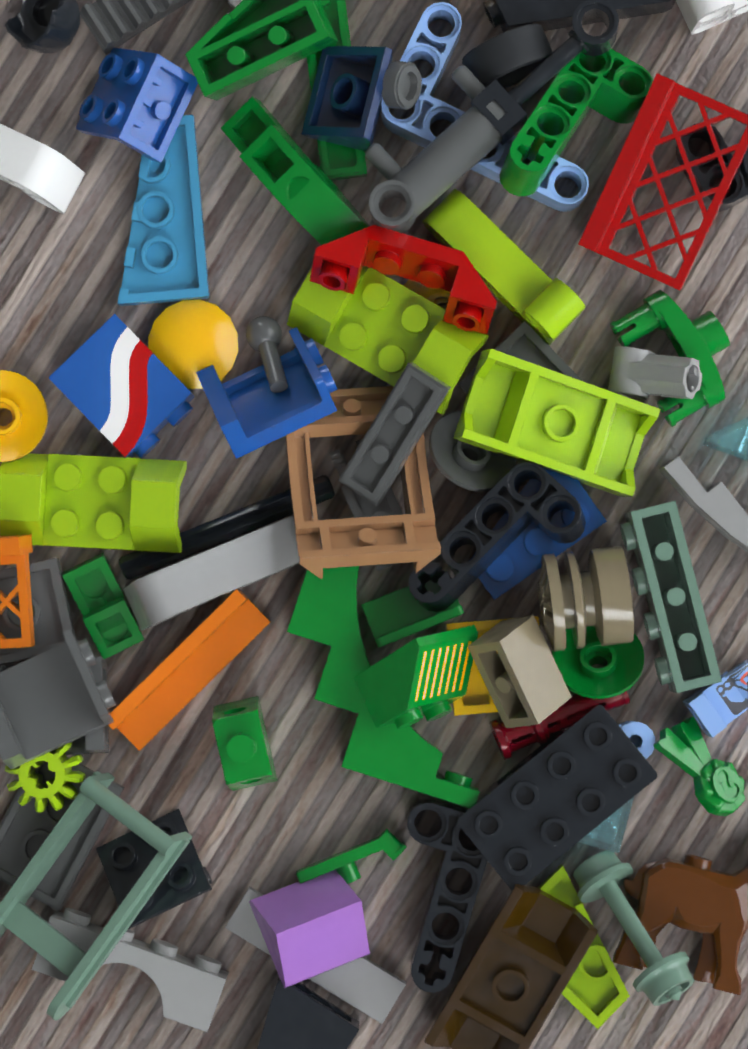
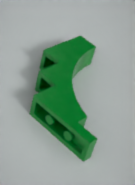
M359 566L323 568L322 580L307 570L287 632L331 646L314 699L358 713L341 767L461 806L472 807L477 802L480 793L478 788L471 786L473 778L450 770H446L444 777L437 775L443 752L423 738L412 726L399 730L395 723L379 728L375 727L354 679L356 675L371 666L362 641L357 613Z

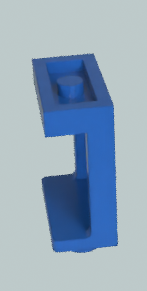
M297 327L289 330L295 344L294 350L280 356L288 383L287 389L283 392L274 393L270 390L263 365L223 384L213 365L196 372L236 459L337 411L330 393L338 389L326 364L317 368V366L324 363L313 338L304 342Z

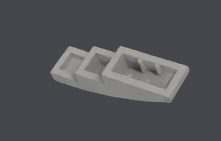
M679 456L659 469L662 475L697 513L725 538L748 553V515L723 482L716 483L705 491Z

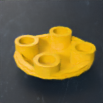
M201 299L182 300L165 308L154 320L148 336V347L187 389H203L196 372L213 365L222 382L226 374L233 368L238 354V333L231 318L217 305Z

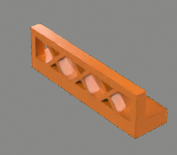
M236 589L111 712L114 722L109 724V727L112 730L117 728L141 751L271 621L240 589Z

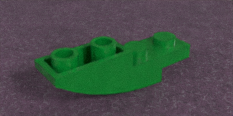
M252 96L221 127L222 131L242 153L239 157L321 245L370 226L322 168L312 163L257 98Z

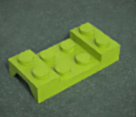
M490 348L481 351L453 438L494 453H503L526 462L536 463L543 468L580 480V483L620 497H633L636 489L634 479L635 464L644 436L658 419L661 409Z

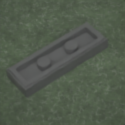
M413 362L408 363L338 481L375 506L379 505L451 387Z

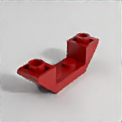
M377 225L369 226L316 248L310 275L311 282L321 284L329 290H341L354 294L363 266L370 267L385 275H396L419 282L428 288H439L451 292L443 322L453 324L464 331H476L487 335L497 301L463 251Z

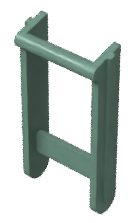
M96 771L92 776L84 780L80 786L79 794L0 903V938L9 929L69 977L47 1009V1015L55 1021L62 1018L73 1007L193 837L186 831L169 836L111 792L108 787L115 777L109 772L102 774ZM97 804L155 848L158 853L89 950L84 952L26 906L25 903Z

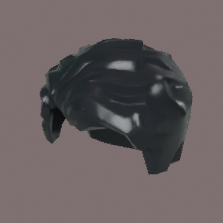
M23 0L21 11L16 14V17L9 18L5 27L7 32L21 43V47L38 53H55L69 46L73 37H75L80 26L79 6L76 0Z

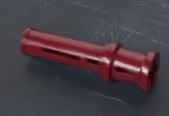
M627 691L604 699H593L574 694L538 725L506 728L503 721L499 723L496 719L490 721L489 724L503 759L507 760L511 758L512 752L536 742L540 745L546 744L547 740L551 739L550 734L570 727L596 705H602L609 711L624 704H629L630 698Z

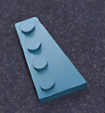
M183 115L162 162L152 161L143 155L141 156L138 175L139 182L131 217L132 224L124 260L122 286L117 303L119 306L210 298L194 115Z

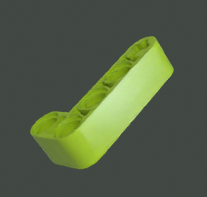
M453 189L422 221L428 231L443 246L463 251L490 292L522 323L526 321L549 346L585 309L583 301L570 287L558 278L552 281L459 190Z

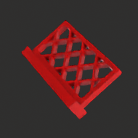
M657 73L578 245L681 291L748 149V114L682 86L674 80ZM680 96L699 105L704 121L678 131L672 114ZM705 107L721 115L709 119ZM731 118L747 125L738 144L720 150L712 128L713 124ZM669 122L673 133L662 137ZM707 128L715 152L689 162L681 137ZM676 140L684 164L659 174L653 160L654 152L657 146ZM734 152L728 167H726L723 156ZM718 158L724 175L719 186L700 193L692 168ZM648 165H650L653 176L642 180ZM687 170L695 195L669 204L661 179ZM656 182L664 207L639 216L633 201L638 188ZM715 194L707 210L703 198ZM698 201L704 219L699 229L681 235L672 210ZM630 207L633 219L623 222ZM667 212L675 238L650 247L641 222ZM636 224L644 250L625 256L610 249L619 230ZM695 237L687 253L683 241ZM678 243L684 261L676 278L658 270L652 252ZM647 255L651 267L634 259Z

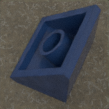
M328 46L322 49L301 134L309 138L366 151L373 143L381 111L383 78L389 64L392 62V49L369 46Z

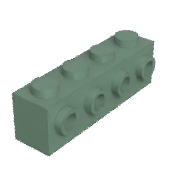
M676 500L626 513L627 523L620 524V530L626 551L634 549L638 567L631 569L632 578L638 596L644 594L646 596L649 612L643 614V620L649 640L657 639L661 657L655 658L654 663L660 684H668L671 692L680 693L722 682Z

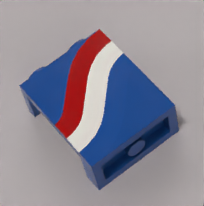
M116 314L108 319L48 377L125 458H133L135 455L140 459L145 457L160 442V439L156 436L160 430L168 423L175 427L193 410L189 402L195 396Z

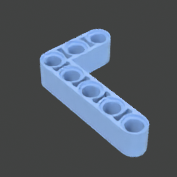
M445 2L433 3L426 8L400 60L412 63L415 60L422 59L431 63L434 68L431 75L421 78L422 88L420 96L413 106L414 113L407 119H397L391 115L389 107L385 104L383 98L381 102V117L385 127L392 133L424 148L437 138L430 130L433 122L444 119L454 123L465 113L432 97L459 42L462 27L461 15L457 8ZM436 19H444L452 25L453 31L447 36L438 37L430 32L428 26ZM514 135L503 146L499 143L496 146L497 152L494 156L487 159L482 158L471 170L501 184L499 174L516 136ZM558 157L539 188L533 194L528 195V197L558 211H572L579 207L587 194L589 187L588 176L578 165ZM565 177L572 179L578 186V195L573 198L560 196L555 190V181Z

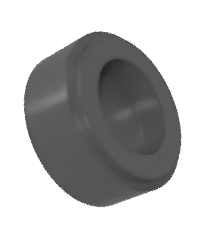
M393 61L389 64L383 78L382 90L383 100L388 107L410 109L417 102L422 88L421 74L414 63Z

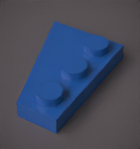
M543 468L573 495L580 504L586 521L585 530L580 538L571 543H558L532 522L478 577L493 600L541 568L542 555L554 553L555 557H557L607 522L577 479ZM529 479L519 494L526 497L533 496L539 491L541 482L537 479ZM568 509L559 510L553 515L551 524L555 527H566L573 521L575 513ZM504 513L492 530L504 527L508 522L509 514Z

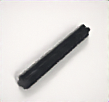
M327 475L313 479L316 504L335 496V491ZM290 489L181 532L182 553L134 551L122 556L119 559V565L124 577L128 580L134 579L292 515Z

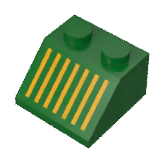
M475 625L415 638L354 677L376 728L395 723L399 730L421 721L423 716H425L427 722H430L453 711L450 704L466 695L473 663V657L468 646L478 638V631Z

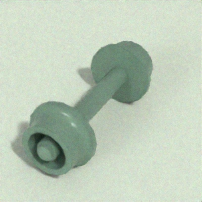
M605 850L593 856H588V859L580 864L573 873L580 888L577 896L582 903H590L604 897L638 951L647 969L634 980L633 987L637 992H644L654 1006L665 1004L671 1000H679L681 994L689 989L695 981L687 966L690 958L686 952H677L663 958L619 888L623 885L625 878L629 879L632 876L634 870L629 863H622L613 850Z

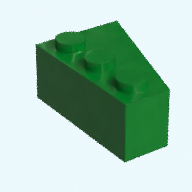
M242 0L229 14L226 13L185 55L204 97L217 101L338 42V39L320 0Z

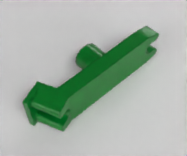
M385 829L376 838L297 870L296 876L301 884L336 869V872L349 884L361 878L355 861L381 850L394 861L407 848V845L404 842L401 843L388 829Z

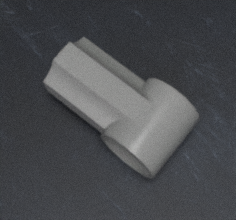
M617 346L614 348L608 384L609 391L635 399H648V395L693 399L696 392L700 390L702 373L699 367V360L688 357L655 355L654 352L633 347Z

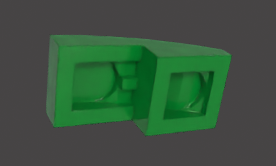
M104 552L62 572V577L83 615V622L103 659L145 640Z

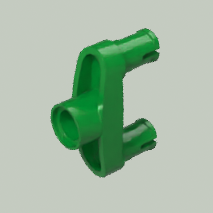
M658 290L644 298L643 305L620 319L612 321L610 327L614 335L632 326V330L617 339L622 347H629L631 343L659 328L664 330L679 357L699 360L702 382L700 390L696 392L693 399L666 397L663 400L657 401L661 413L677 404L679 405L677 410L664 417L667 423L673 427L676 423L704 406L710 409L725 400L723 383L712 356L729 347L730 341L723 326L711 311H707L690 321L681 308L665 292Z

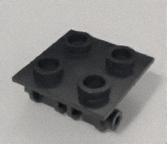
M179 809L152 821L153 824L169 836L185 831L189 833ZM132 831L96 848L118 907L158 853L155 848ZM192 839L128 929L212 890L210 885L213 883L207 868L202 866Z

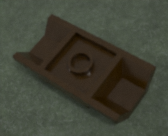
M515 884L495 920L492 921L448 996L446 1004L428 1032L424 1042L432 1047H450L452 1049H529L596 937L598 930L578 910L537 887Z

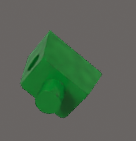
M259 696L214 706L212 723L226 785L232 791L278 781Z

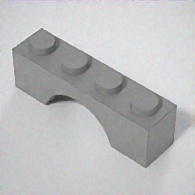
M65 908L64 913L56 911L48 922L84 952L89 950L104 928L90 923L91 916L73 908ZM128 929L103 965L123 963L142 970L153 980L160 992L163 1004V1017L208 1032L229 972L221 970L222 963L216 959L196 954L194 960L177 954L178 947L169 942L152 939L151 944L133 938L135 932ZM37 953L32 970L66 982L69 977Z

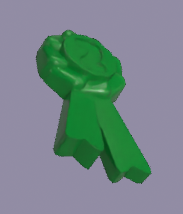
M692 716L672 726V731L667 727L660 730V740L653 744L654 748L694 778L695 795L706 811L718 816H728L734 813L745 801L744 779L738 775L731 762L711 758L696 719Z

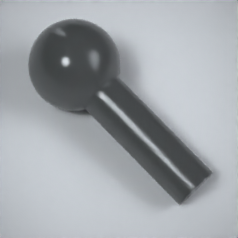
M259 316L248 324L246 340L251 348L260 352L270 390L274 393L283 392L287 389L288 383L277 349L282 339V330L278 322L273 318Z

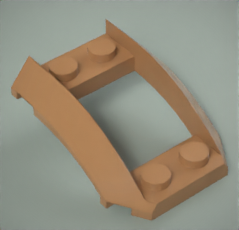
M393 386L338 389L330 393L337 408L336 412L286 435L290 492L299 563L321 580L323 578V568L410 562L414 563L416 574L441 554L440 541L437 539L435 528L436 518L428 475L424 433L400 470L405 514L318 520L309 438L366 434L394 388Z

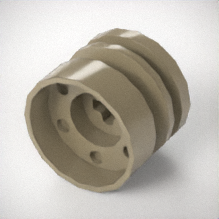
M621 546L591 549L588 558V571L579 570L573 551L565 552V573L559 574L554 553L542 555V570L540 581H538L539 605L542 624L550 638L553 652L566 649V629H571L576 649L584 648L586 627L590 626L595 627L601 646L633 642L634 615L627 562Z

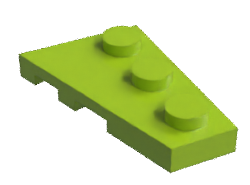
M561 863L538 888L578 910L593 925ZM598 933L562 992V995L597 1029L630 997Z

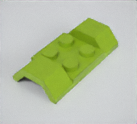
M363 266L354 294L341 290H329L321 284L311 282L310 269L292 301L287 325L292 328L297 327L302 334L313 338L314 341L393 387L407 364L413 362L451 387L436 411L444 415L454 387L471 358L486 343L489 335L476 331H464L453 324L443 322L444 308L373 268Z
M29 453L20 459L2 462L0 466V536L32 534V545L182 553V541L178 528L180 486L186 473L187 461Z

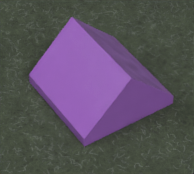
M336 869L304 883L296 882L249 901L284 988L370 954L362 901L341 875L336 872Z

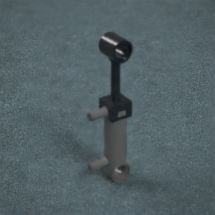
M586 0L579 4L573 14L571 31L568 32L570 38L509 92L496 79L485 88L465 65L459 66L452 73V79L472 100L471 107L403 168L396 163L379 143H373L365 151V156L387 179V181L378 184L370 194L369 208L375 225L401 233L410 229L417 216L499 143L503 146L522 129L527 121V113L522 109L521 105L580 52L589 56H598L609 51L615 43L619 26L618 13L614 6L606 0ZM590 19H598L605 23L607 30L600 36H591L583 30L582 25ZM393 197L400 198L406 204L405 210L401 215L391 218L381 213V205L385 200Z

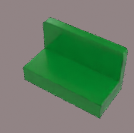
M431 580L425 584L426 589L434 594H437L441 589L438 583L436 584ZM409 586L361 604L378 648L464 614L458 599L443 611H428L414 598Z

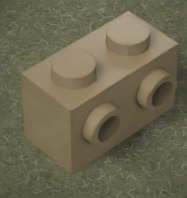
M534 615L502 620L468 646L506 728L538 725L572 697Z

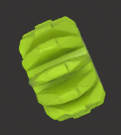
M72 742L14 769H10L7 765L5 766L7 773L16 774L19 778L7 784L8 790L15 791L22 787L25 791L18 800L21 806L26 805L33 797H36V812L42 813L45 811L48 799L52 807L58 811L64 807L62 795L72 800L76 798L79 792L69 782H83L86 775L81 771H72V766H76L84 760L81 754H77L70 759L65 755L71 749ZM44 761L48 762V770L55 772L56 777L48 780L47 784L43 783V775L35 772V768L43 765Z

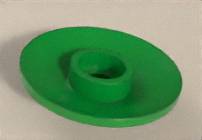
M594 626L586 627L584 648L576 649L571 629H566V649L564 651H552L553 658L562 673L567 688L573 693L587 698H611L626 692L638 681L644 668L643 646L635 634L632 643L601 646ZM594 664H601V665H603L604 667H603V668H593V667H591V666L594 665Z

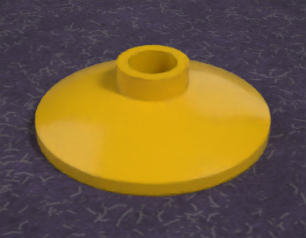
M0 370V411L8 409L12 413L10 424L0 426V462H10L26 456L40 443L47 428L48 409L41 391L31 380L16 372Z

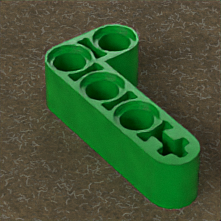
M613 49L598 56H589L580 52L560 70L512 142L499 174L503 188L516 196L526 197L533 194L549 173L590 108L617 123L628 124L634 122L653 82L650 73L644 67ZM526 158L532 161L529 165L524 164Z

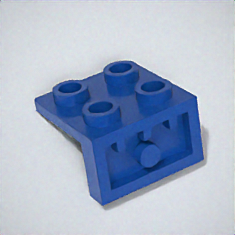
M113 48L100 64L99 78L91 95L83 101L80 107V119L76 129L85 134L117 140L152 161L162 162L198 85L197 79L157 53Z

